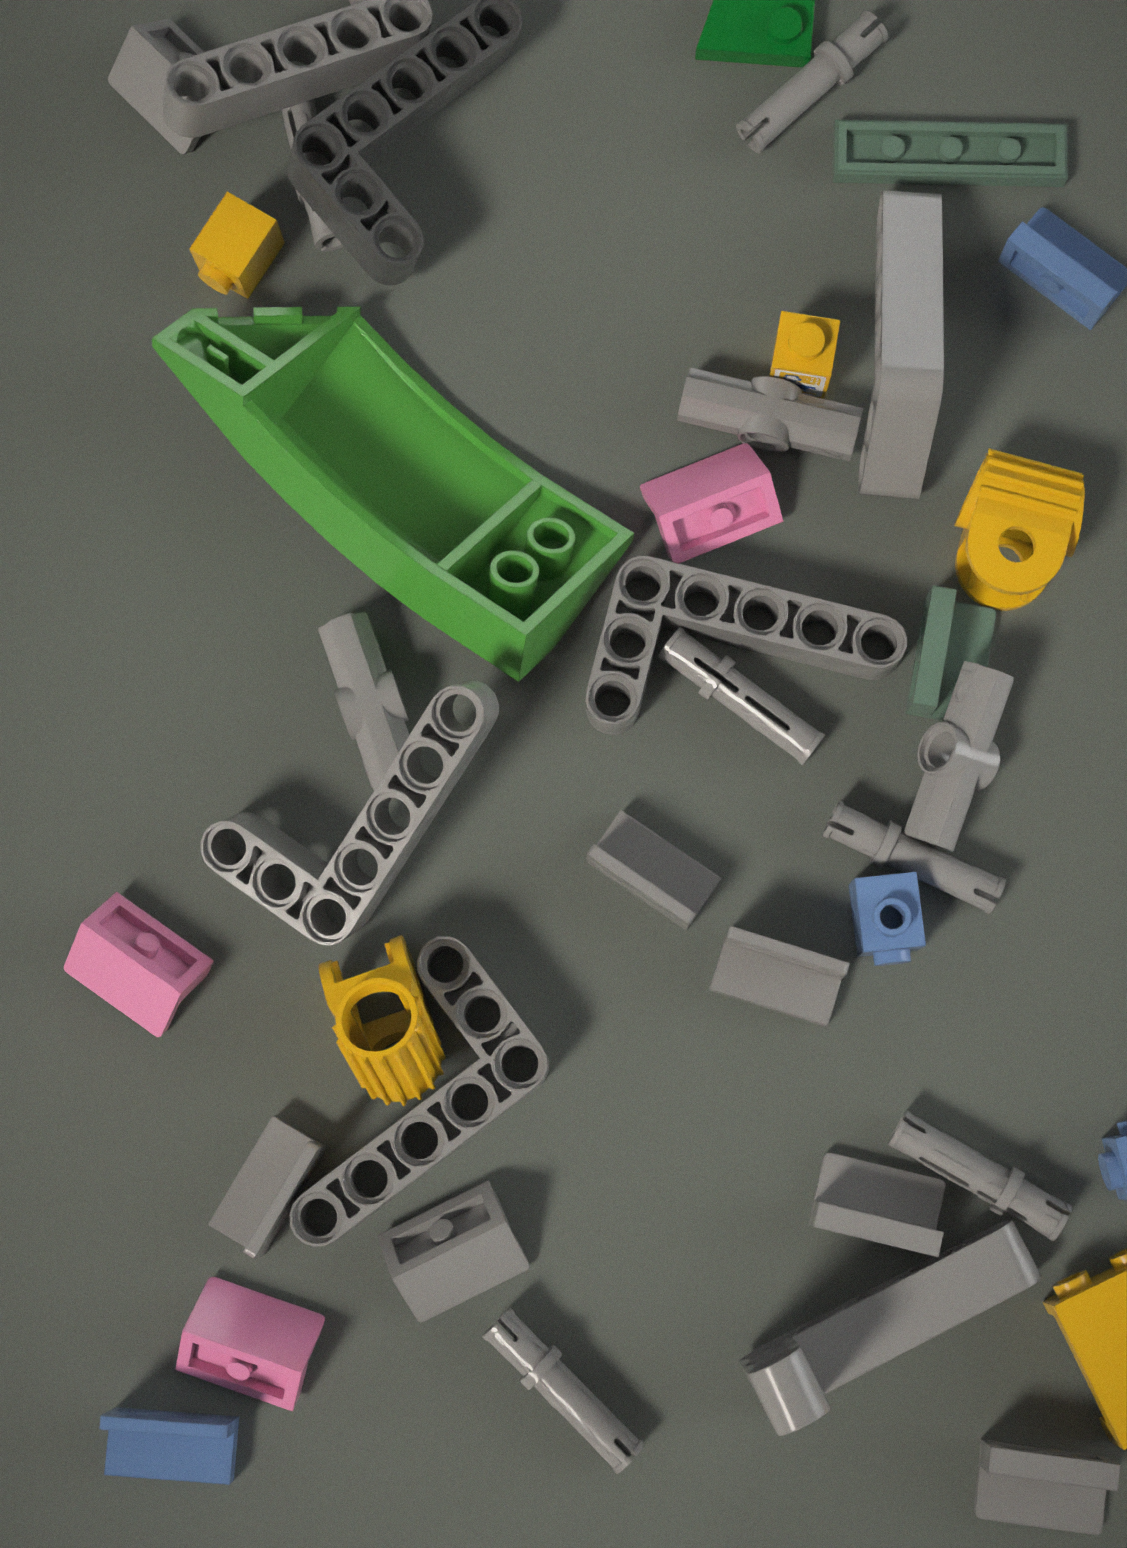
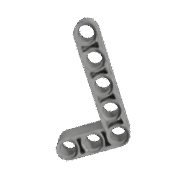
M349 0L350 6L181 59L172 64L166 72L163 100L164 121L171 131L180 136L188 138L201 137L361 84L429 34L433 15L428 0ZM398 27H399V28H404V29H406V30H408V31L399 30ZM344 44L354 45L357 48H350L345 46ZM291 61L302 62L305 66L295 65ZM236 79H249L254 83H242ZM182 96L197 97L200 101H188L183 99Z
M882 190L876 226L874 386L860 457L859 495L919 499L939 414L944 382L942 195Z
M637 556L625 562L616 576L586 689V714L591 725L596 730L607 735L624 733L635 724L639 716L661 628L676 632L679 627H682L691 636L866 680L885 678L895 670L907 648V636L904 628L898 621L887 615L651 556ZM647 578L658 586L659 592L653 599L638 601L627 593L626 588L635 579ZM704 592L715 600L717 609L711 614L699 616L691 613L686 608L684 601L693 593ZM752 607H763L771 612L775 624L770 629L764 631L755 630L746 624L743 613ZM811 621H820L831 629L833 640L825 645H814L804 637L802 626ZM633 634L643 642L644 649L636 657L631 659L622 658L615 654L611 644L620 635ZM868 636H879L885 639L890 646L891 656L884 660H874L868 657L863 652L861 640ZM610 690L619 691L628 698L630 705L621 715L607 716L596 707L595 703L598 697Z
M463 681L441 689L433 697L329 863H326L261 816L250 812H241L216 822L206 829L200 842L201 855L204 862L215 873L310 940L320 945H334L342 942L358 932L368 922L494 726L499 714V702L495 693L486 684L479 681ZM459 694L468 697L476 708V719L471 727L461 724L454 716L453 703ZM424 747L433 748L440 754L443 761V770L440 777H433L423 769L421 753ZM392 798L403 801L410 812L408 827H401L391 819L389 803ZM231 829L237 831L245 841L246 852L244 857L237 855L229 845L228 836ZM359 849L369 851L375 857L378 864L376 877L364 874L357 863ZM279 864L288 867L293 872L296 883L294 891H289L280 884L277 878ZM328 899L338 902L343 907L346 914L344 926H339L329 919L326 912Z
M442 936L428 941L420 950L417 958V971L423 983L480 1059L297 1198L289 1214L290 1227L294 1235L302 1243L312 1247L326 1246L343 1238L539 1088L546 1080L549 1071V1061L543 1047L467 946L459 939ZM453 950L458 952L463 958L461 974L451 982L442 983L434 980L430 967L433 958L439 952ZM488 998L494 1000L500 1007L501 1017L499 1023L488 1032L472 1030L467 1022L469 1007L479 999ZM525 1047L531 1049L536 1054L538 1069L530 1080L517 1083L511 1081L506 1076L503 1063L506 1055L511 1050ZM475 1084L485 1090L488 1096V1107L482 1117L474 1121H468L458 1115L454 1100L461 1088ZM419 1122L430 1124L438 1135L436 1150L425 1159L414 1157L408 1151L405 1144L407 1131ZM369 1160L379 1162L385 1168L388 1179L384 1191L375 1197L362 1193L356 1184L358 1168ZM317 1199H324L330 1202L336 1210L337 1222L329 1234L321 1235L315 1233L306 1221L308 1207Z
M1006 1220L939 1253V1257L933 1256L743 1356L739 1362L778 1436H783L811 1424L831 1410V1406L825 1396L826 1393L1028 1289L1042 1279V1275L1013 1220Z

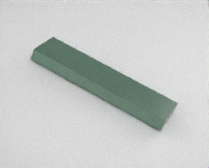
M835 120L833 126L832 183L1064 187L1068 179L1067 124Z

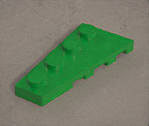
M713 0L696 47L695 60L802 68L811 59L815 0Z

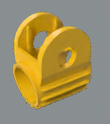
M988 449L954 524L956 527L963 528L955 558L956 575L961 587L972 600L987 608L998 611H1010L1028 605L1040 595L1047 583L1053 579L1061 568L1065 556L1072 557L1077 547L1085 499L1083 473ZM999 547L1013 550L1018 555L1020 562H1012L1006 559L1001 554Z
M402 935L389 939V942L384 944L390 964L343 980L338 960L334 962L333 960H328L319 964V974L327 1005L336 1020V1025L332 1027L338 1038L336 1044L360 1086L366 1088L371 1099L378 1097L384 1101L386 1106L390 1105L391 1102H400L402 1106H405L407 1100L415 1097L418 1100H422V1094L429 1088L435 1089L434 1082L438 1076L444 1074L441 1066L442 1061L446 1059L441 1048V1040L434 1028L432 1014L415 963ZM377 992L398 994L405 1010L362 1024L357 1007L359 1000ZM396 1041H399V1042H398L397 1044H395L394 1046H392V1047H390V1048H388V1049H386V1050H382V1049H384L386 1046L390 1045L391 1043H394V1042H396Z

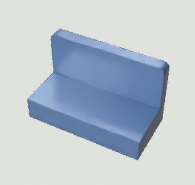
M1044 207L1040 208L1027 224L1023 221L1007 239L998 260L999 263L1089 330H1092L1127 286V268Z
M115 1407L100 1416L99 1429L108 1430L104 1475L230 1485L234 1481L239 1416Z

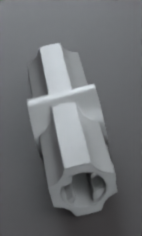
M690 368L681 397L677 421L735 434L742 443H748L752 448L763 451L783 452L787 451L790 447L850 462L863 408L805 395L797 385L780 378L759 376L753 378L750 382Z
M365 611L355 614L349 613L331 619L327 624L319 627L318 631L338 689L334 691L341 714L351 739H356L363 758L362 762L371 784L370 786L372 790H375L409 737L405 723L409 721L392 670L387 671L373 624Z
M964 661L943 722L932 725L924 733L919 743L917 752L918 764L925 773L906 823L904 835L945 850L954 851L974 792L987 787L998 771L1000 753L997 745L992 741L1012 688L1014 677L977 663Z

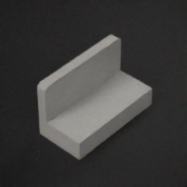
M170 18L132 25L108 76V82L180 154L191 153L200 137L188 138L180 136L171 131L164 121L166 72L172 64L204 51ZM182 96L183 99L188 101H200L197 97Z
M620 810L597 845L593 844L586 853L588 864L685 930L688 929L721 881L718 875L622 810Z
M730 926L726 932L709 990L827 1027L841 980L847 976L850 963Z
M272 1116L208 1225L244 1246L243 1253L253 1259L264 1256L289 1215L293 1203L302 1193L328 1147L277 1116Z
M826 1153L822 1159L808 1225L939 1257L944 1232L938 1231L937 1225L946 1184L941 1179L843 1155Z
M489 1180L377 1236L391 1278L418 1322H425L525 1272L530 1267Z
M981 1439L973 1511L979 1519L1099 1535L1103 1530L1106 1490L1118 1492L1120 1464L1103 1455Z

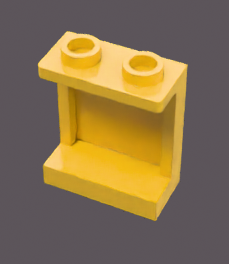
M1127 1248L1109 1258L1112 1268L1091 1278L1087 1270L1072 1274L1052 1286L1056 1295L1042 1301L1047 1313L1053 1315L1097 1402L1103 1415L1098 1419L1109 1441L1123 1450L1127 1449Z

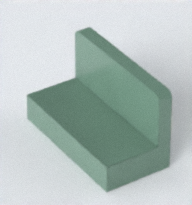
M932 586L924 599L905 714L943 721L964 661L988 667L996 619V611L994 609L955 602L957 589Z

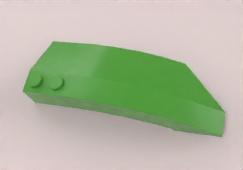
M361 306L337 307V313L333 316H303L302 307L253 308V316L218 317V308H192L152 338V347L240 455L288 505L334 548L379 586L420 617L518 682L555 648L633 541L634 532L537 472L492 439L451 405L361 316Z

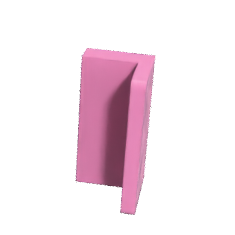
M748 443L740 444L640 485L642 496L655 515L666 553L671 562L682 563L784 522L771 473Z
M116 892L81 923L65 962L64 970L151 1034L161 1037L168 1030L180 1002L207 977L214 960Z
M210 1277L182 1330L175 1370L293 1412L302 1391L308 1361L323 1329L325 1317L320 1313L223 1279Z

